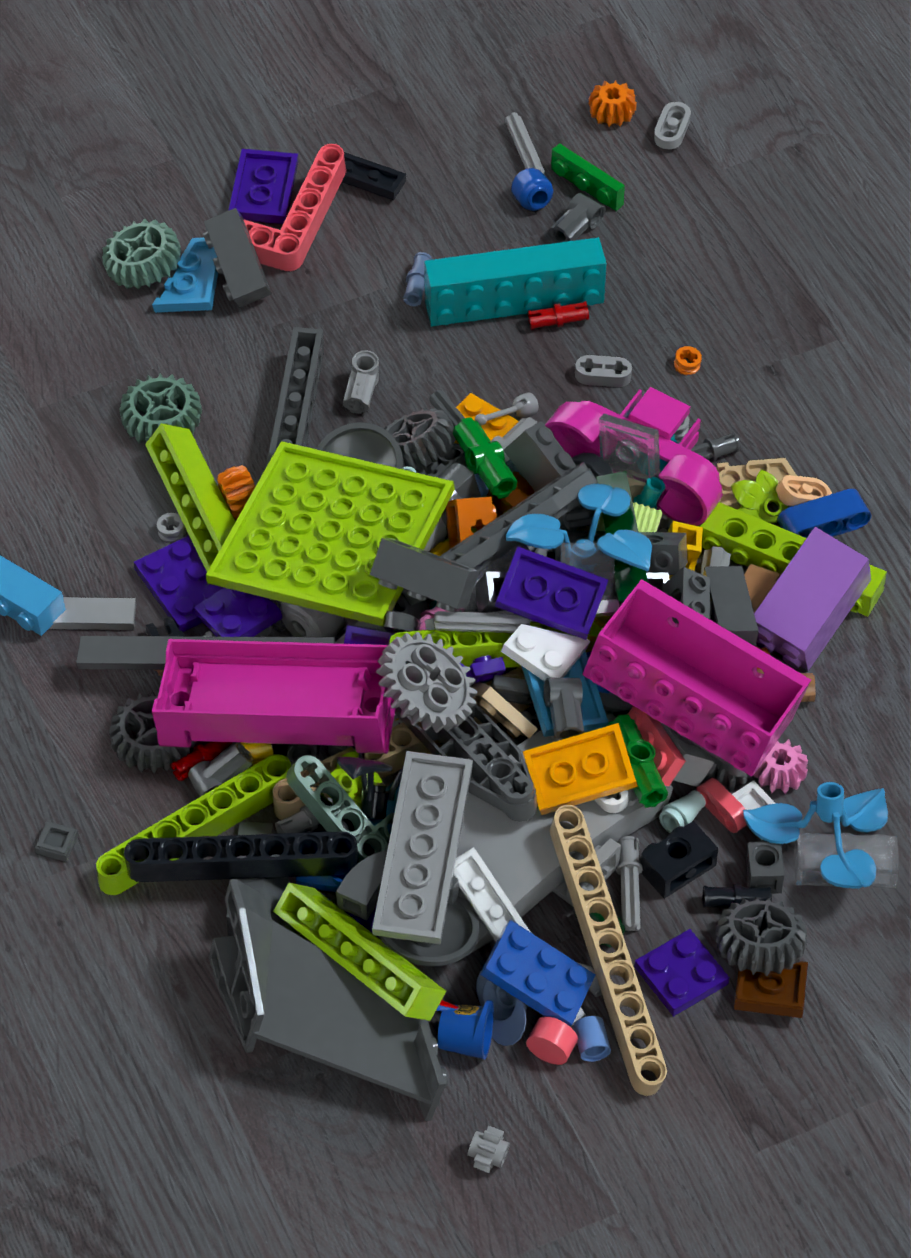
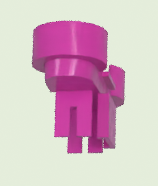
M652 387L647 390L643 397L642 390L639 389L620 415L590 401L565 402L558 407L545 424L552 431L555 439L565 452L571 457L581 453H594L608 460L619 445L620 439L668 462L658 475L661 479H664L666 491L656 504L657 508L673 521L694 526L703 524L723 496L722 485L719 482L720 477L716 467L703 456L691 451L699 438L698 430L701 419L698 418L679 444L671 441V437L689 415L691 406Z

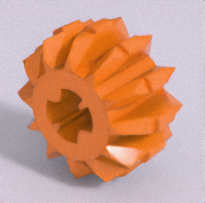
M604 80L602 86L595 85L593 92L589 96L588 105L590 106L591 117L596 118L598 124L606 122L609 127L611 124H617L621 127L623 121L630 122L632 115L636 111L637 102H635L634 90L629 89L627 83L619 85L615 80L614 83L609 84Z
M243 465L228 468L224 472L219 473L217 478L218 487L234 519L239 517L255 488L250 472Z

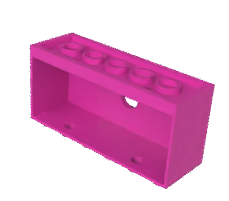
M642 579L598 634L582 674L593 683L600 685L623 701L630 703L650 717L660 721L678 734L685 736L751 777L792 721L811 682V679ZM672 617L676 618L679 624L673 622ZM757 667L760 668L764 672V674L759 673L757 671Z

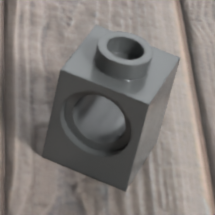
M764 840L748 842L745 858L748 888L770 887L772 893H782L785 875L781 844L770 843Z

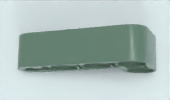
M311 755L302 756L290 767L286 776L289 786L326 831L348 832L356 838L358 863L369 857L363 851V844L372 846L375 853L388 849L390 834L387 830V824L393 823L394 813L389 814L374 826L316 757ZM307 770L310 775L305 778L302 777L300 772ZM318 782L320 785L313 791L311 787ZM320 793H326L331 797L332 806L322 803ZM345 818L352 822L354 826L353 832L343 828L342 819Z

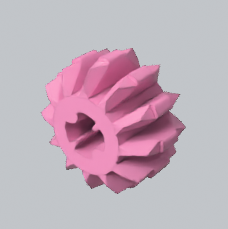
M789 739L784 744L777 741L754 773V777L759 778L758 783L760 787L769 785L771 794L776 788L781 789L784 794L787 793L789 787L797 790L801 781H804L807 777V755L802 754L800 745L791 747Z

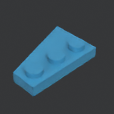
M204 237L191 239L181 256V260L177 263L178 269L172 278L168 277L164 284L165 290L160 298L156 297L152 304L155 313L212 310L218 278L213 258H216L217 255L214 248L209 249Z

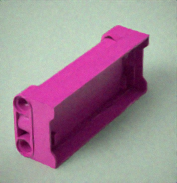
M168 639L166 663L158 698L154 700L152 708L158 744L160 747H190L192 741L355 746L357 753L387 754L396 708L392 709L390 707L394 702L392 697L387 698L383 696L388 689L378 684L383 676L379 675L377 670L382 666L378 663V660L383 655L382 651L388 645Z

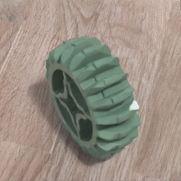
M144 219L138 224L133 221V224L128 227L123 225V229L120 232H113V238L106 239L107 245L102 248V262L107 275L118 286L124 285L126 289L135 286L139 290L142 285H147L150 288L151 283H161V278L170 277V271L176 270L177 262L181 260V245L175 232L165 222L158 223L156 219L150 223Z
M161 373L157 378L153 379L148 375L144 382L137 379L135 386H128L127 394L122 395L121 407L119 408L124 429H127L129 437H135L138 444L145 440L147 442L161 423L190 429L192 435H194L195 427L199 426L202 414L200 397L198 392H195L192 384H186L184 378L175 380L173 374L168 378H163ZM177 405H180L183 410L177 409ZM140 410L145 413L144 416L139 414Z

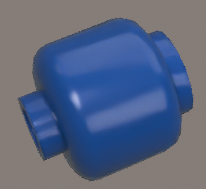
M527 168L520 171L512 182L511 190L513 196L526 210H540L553 197L551 182L538 169Z

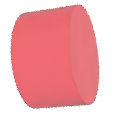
M544 1016L537 1020L526 1044L528 1049L539 1059L550 1064L563 1065L567 1062L574 1049L578 1036L563 1021Z

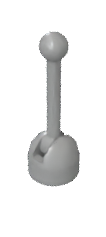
M527 392L517 396L513 400L512 407L487 415L478 414L475 417V421L480 426H483L489 420L514 412L520 418L532 417L538 413V401L532 393Z

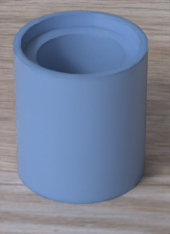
M587 1016L574 1023L573 1029L578 1036L577 1045L582 1060L588 1062L598 1061L610 1054L611 1048L604 1021L601 1017Z

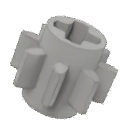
M488 1126L487 1131L485 1130L484 1133L475 1132L468 1150V1156L474 1158V1168L489 1173L493 1166L502 1167L510 1147L509 1142L503 1141L504 1131Z

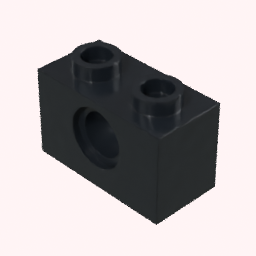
M692 821L684 827L679 826L675 828L667 838L659 843H651L643 850L640 864L643 866L641 874L665 899L714 868L717 864L718 847ZM673 856H678V857H681V858H680V859H676V858H673Z

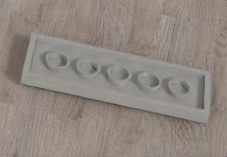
M406 751L372 927V934L374 936L441 945L473 760Z

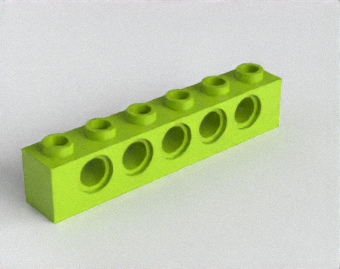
M720 502L707 520L700 526L703 527L702 548L709 550L713 546L722 547L727 553L731 554L730 559L739 565L749 567L750 564H754L780 574L784 572L807 539ZM870 565L871 581L850 610L867 617L884 591L887 571Z
M288 883L273 911L405 1017L428 1021L432 1019L446 993L445 989L405 958L391 950L377 936H374L368 929L338 908L337 905L313 887Z

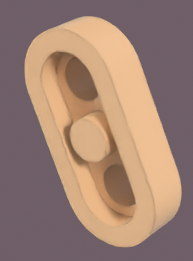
M786 475L776 486L779 500L787 506H795L832 494L827 484L813 477Z

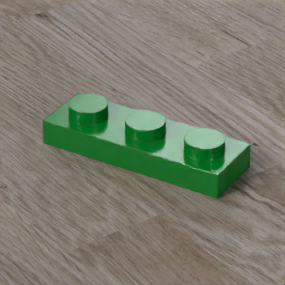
M560 143L552 149L551 170L557 175L564 177L575 184L580 190L587 192L598 199L600 203L607 205L615 211L624 205V184Z

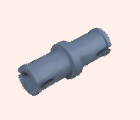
M425 252L415 254L412 269L406 276L407 287L403 298H405L404 302L409 306H418L422 302L424 292V261L432 260V257Z

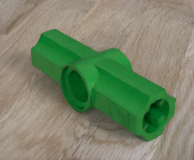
M472 417L462 419L458 425L454 426L453 436L465 452L467 468L474 474L480 475L492 495H496L498 499L508 497L516 489L517 480L505 463L501 444L498 441L491 442L479 423L474 421Z
M619 715L616 719L610 721L607 726L619 723L638 786L633 788L639 803H642L645 808L656 807L657 804L666 800L668 791L653 761L656 754L655 748L648 741L643 740L635 720L631 719L629 715Z

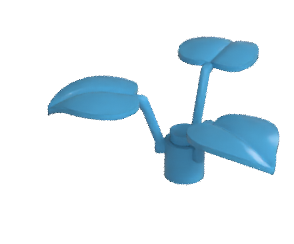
M590 484L579 490V503L587 509L596 511L593 516L588 539L578 540L572 548L567 531L560 529L559 520L545 514H528L519 518L511 525L506 534V541H517L541 549H554L564 542L566 549L565 557L570 558L569 565L586 572H594L596 565L583 566L581 560L596 554L599 550L612 558L647 572L650 568L652 544L641 533L631 530H618L614 535L606 533L605 536L598 539V548H595L593 540L601 512L617 517L627 512L630 506V495L627 491L618 487L613 488L606 484Z
M834 782L823 783L817 789V801L810 802V809L803 820L802 813L796 807L789 804L776 803L752 810H743L745 822L750 830L764 841L775 844L790 843L797 840L800 835L799 828H805L816 812L822 821L834 823L836 851L838 854L830 855L823 859L820 866L822 877L834 886L852 889L868 887L875 881L876 865L868 853L859 849L844 853L840 822L845 827L850 825L858 832H871L884 827L888 820L884 788L863 792L844 799V788Z

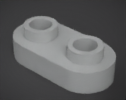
M671 102L665 105L654 132V141L657 146L663 149H675L681 145L690 124L691 110L689 106L682 102Z

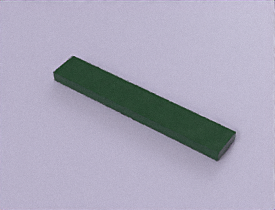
M627 471L596 476L597 484H606L613 488L618 487L624 489L630 495V506L624 514L614 517L602 512L606 533L614 535L618 530L638 532ZM616 559L611 561L619 606H621L639 581L642 579L648 583L645 570Z

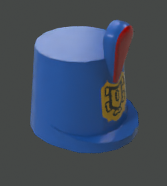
M441 1000L436 1011H442L438 1027V1048L485 1060L489 1053L493 1034V1001L487 1000L484 1006L453 1005Z

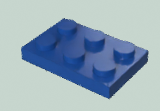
M511 919L504 926L480 974L543 1016L559 1019L569 1026L573 1024L596 974Z

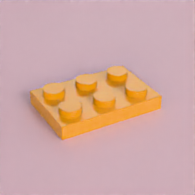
M619 723L523 751L527 769L536 789L537 804L541 815L555 812L563 805L575 806L638 787Z

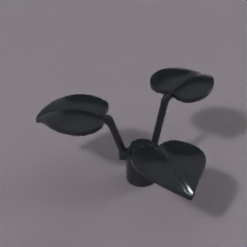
M342 746V747H352L354 750H356L355 746ZM358 753L359 758L337 757L339 766L352 779L361 776V811L367 818L384 819L386 817L388 800L394 801L395 792L401 782L403 767L399 770L390 790L386 791V784L374 782V772L392 771L393 766L379 761L365 760L364 753Z

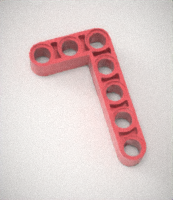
M326 144L318 151L280 230L244 220L260 264L284 271H295L302 265L346 173L344 151L339 145Z

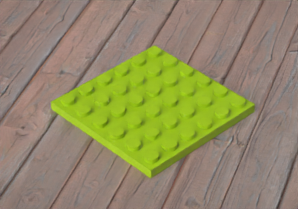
M281 441L206 573L207 583L384 627L386 612H392L404 588L397 586V589L394 590L378 584L379 578L370 575L381 539L394 538L424 550L455 490L454 481Z

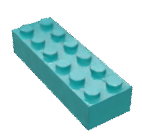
M600 238L424 261V301L431 327L527 314L530 310L552 308L553 304L560 303V306L582 303L584 301L587 302V305L604 303L607 263Z

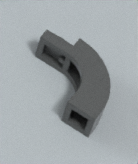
M387 850L365 858L350 870L336 891L338 908L368 921L377 905ZM454 875L448 901L450 905L454 904L459 895V883Z

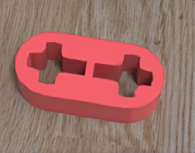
M710 778L697 787V791L705 798V807L730 832L737 833L747 826L743 816V810L746 809L717 779Z

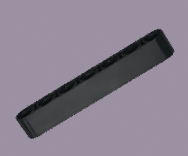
M342 831L145 838L132 840L124 849L128 876L136 882L347 875L358 864L356 838L352 834ZM347 852V854H343V855L338 854V853ZM308 853H312V854H313V855H310V856H305V854H308ZM173 858H179L178 860H174V861H171V860H170V859H173Z

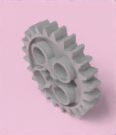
M416 632L412 637L408 633H405L401 638L396 637L382 651L383 655L378 660V663L382 666L377 670V673L383 676L378 684L388 689L383 694L384 697L393 698L394 702L390 707L392 709L397 707L402 709L401 718L407 715L411 716V724L414 726L420 721L425 731L432 726L436 733L442 728L448 732L454 726L457 728L473 712L471 708L476 704L473 697L477 694V690L470 686L475 682V679L466 676L470 667H462L460 665L463 657H454L452 655L454 649L452 646L446 650L443 648L442 639L433 643L431 634L422 639L419 632Z

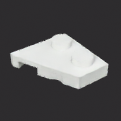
M521 624L505 642L501 652L545 682L546 678H563L588 648L590 641L564 633Z

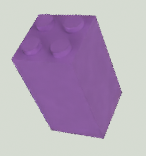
M814 527L754 613L759 630L757 645L761 648L767 647L769 653H772L774 650L783 656L782 659L795 669L802 667L809 671L870 583L869 559L817 527Z

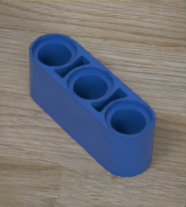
M847 489L791 506L778 515L777 522L781 528L805 538L809 536L814 527L834 537L865 526L871 519V513L856 489Z

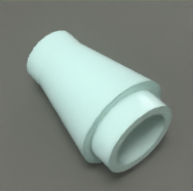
M693 790L688 795L665 805L659 816L663 828L671 833L675 828L679 826L684 827L691 823L699 811L706 805L704 796L700 792Z

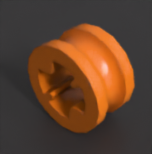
M691 346L679 348L675 354V370L683 375L695 374L699 370L702 361L700 351Z

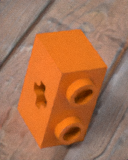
M492 497L454 499L448 502L446 517L449 549L474 534L471 531V527L476 528L478 531L496 519L497 513L494 504H492Z

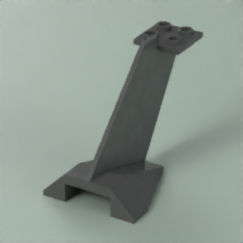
M238 879L230 880L225 903L235 935L214 938L208 957L217 988L245 1052H253L257 1039L417 1099L424 1121H431L436 1107L440 1105V1097L444 1088L447 1087L448 1079L445 1068L440 1067L437 1058V1041L432 1036L428 1020L405 1017L319 947L271 920L264 894Z

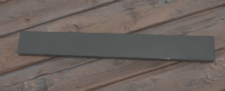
M81 636L76 664L78 669L164 670L168 639L335 643L334 637Z

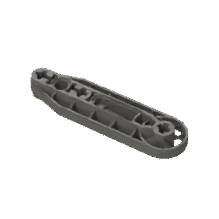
M585 462L580 463L442 554L441 557L481 571L521 544V542L506 541V534L516 520L528 514H545L558 519L580 504L578 492L582 487L597 484L598 481ZM403 589L402 594L409 605L422 601L408 596V590ZM426 597L428 603L435 601L433 599Z
M477 704L471 708L473 712L457 728L454 726L448 732L442 728L438 733L435 732L432 726L426 731L417 723L413 726L411 724V716L407 715L401 718L402 709L400 707L396 708L395 714L433 755L473 760L471 778L476 782L470 780L469 793L502 810L514 821L522 822L534 817L537 808L536 789L521 750ZM476 717L482 724L478 725L474 718ZM494 736L500 743H495L491 737ZM438 740L443 746L439 748L434 741ZM511 754L518 762L514 763L508 756Z

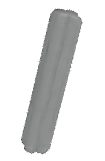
M515 112L511 113L510 116L505 118V123L525 169L535 168L544 174L545 170L521 116H518Z
M437 611L434 614V628L437 631L514 633L521 624L530 626V619L517 614Z

